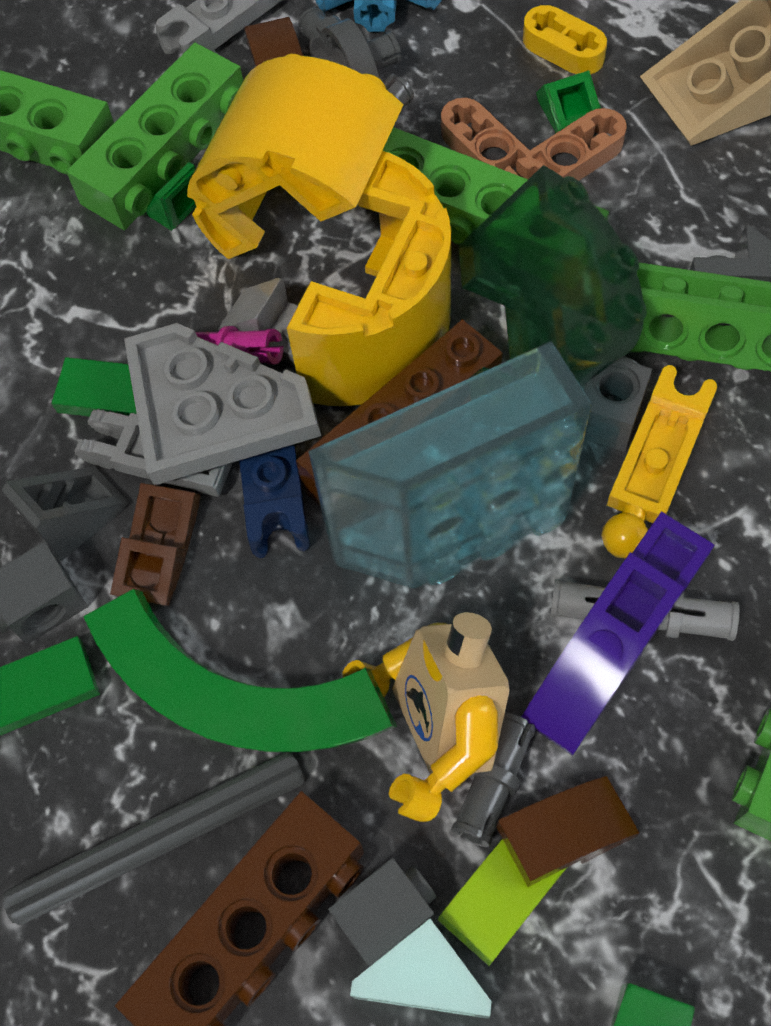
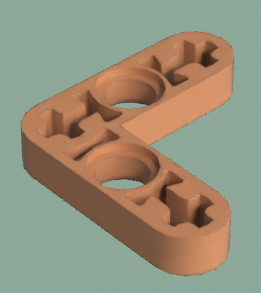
M457 98L449 101L441 112V136L452 150L559 192H563L616 157L624 145L627 129L626 120L617 111L607 108L595 109L529 150L489 111L473 99ZM489 147H498L503 149L507 155L499 160H490L483 157L481 152ZM566 152L574 155L578 161L575 164L563 166L555 163L552 157L555 154Z

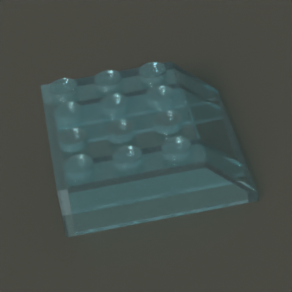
M552 341L308 451L332 557L337 566L413 589L428 582L434 586L455 577L460 572L461 566L480 557L483 560L497 558L512 547L513 541L532 532L536 536L544 535L563 523L569 509L592 403Z

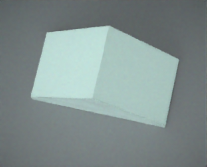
M428 919L352 981L350 993L351 997L358 1000L487 1019L491 1014L492 1001L431 919Z

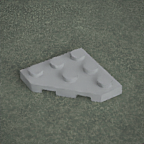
M178 323L124 338L146 472L154 485L321 436L310 390L303 376L286 369L283 373L260 364L256 356L223 342H220L217 346L197 337L194 330Z

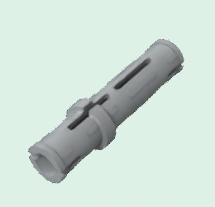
M555 579L550 617L556 618L557 616L584 620L606 587L561 582V580ZM683 593L658 630H664L665 637L678 638L679 633L727 638V640L734 641L739 624V602L732 601V603L689 598L684 597Z

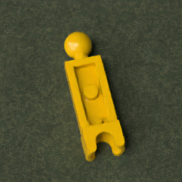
M667 365L662 369L606 505L622 511V513L612 516L605 523L601 535L607 551L616 558L626 559L630 552L633 553L648 531L644 520L654 523L661 511L665 514L667 513L717 390V383L714 380L708 379L704 381L701 389L694 395H683L674 386L677 374L676 368L672 365Z

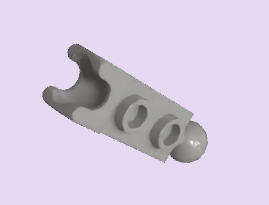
M196 0L186 8L179 4L157 20V36L166 54H173L179 49L184 53L194 42L215 52L217 47L282 0Z

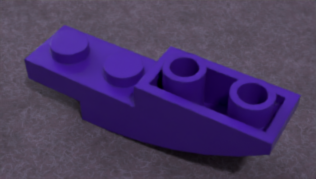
M661 511L633 553H629L534 695L521 716L528 721L527 724H533L536 731L573 756L715 545Z

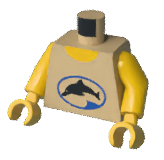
M464 612L456 615L452 624L437 622L423 626L415 631L411 639L384 654L383 663L374 666L359 660H353L347 664L342 672L344 678L364 668L371 669L383 697L386 696L389 690L390 679L393 678L395 680L392 690L430 775L425 780L405 773L399 775L390 786L389 797L403 803L398 810V814L415 821L427 822L436 817L442 803L441 792L445 788L453 792L472 774L491 771L494 765L510 690L508 679L488 644L492 631L491 624L481 615Z

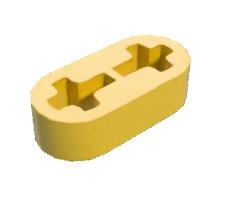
M550 5L534 7L524 17L523 43L532 53L573 74H579L588 70L590 74H594L602 68L605 60L607 38L604 32L597 27Z

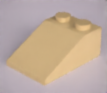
M771 0L738 1L640 76L643 83L691 146L771 115Z

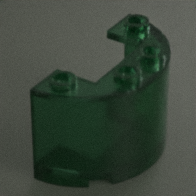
M543 165L459 245L462 288L505 306L512 375L511 378L482 367L469 378L473 427L495 432H508L526 427L628 354L638 342L643 329L644 318L647 315V308L643 301L642 290L636 273L639 269V261L631 248L621 242L606 218L589 200L588 192L583 184L574 177L566 176L563 178L555 171Z

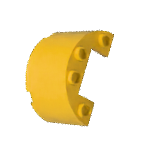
M288 54L285 57L274 58L259 64L248 73L189 181L187 197L195 201L196 208L192 216L196 224L210 243L227 259H231L258 247L265 231L252 220L266 192L279 185L320 222L356 208L404 104L386 90L384 83L376 76L361 74L329 60Z
M382 151L358 202L359 207L379 212L381 235L365 265V273L376 276L366 299L311 281L287 326L296 374L305 377L312 401L315 404L327 406L363 404L449 331L451 314V226L447 208H443L434 193V185L421 171L407 161L385 151Z

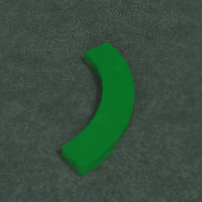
M132 589L83 616L97 646L111 667L134 693L154 710L177 725L207 739L238 748L265 752H306L338 748L369 739L397 727L371 669L364 668L344 678L314 686L300 688L254 686L210 670L187 655L184 649L163 628L152 612L142 591Z

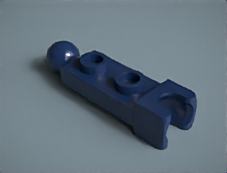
M295 444L239 460L247 537L252 554L258 558H264L268 554V538L274 531L279 529L287 530L293 535L296 548L299 551H306L310 547L300 474L296 463L297 453Z

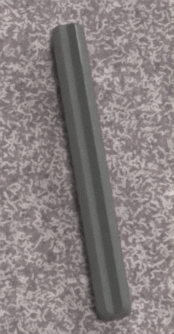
M291 752L280 754L6 890L2 900L7 916L12 923L23 925L301 786L304 782V775L295 756Z

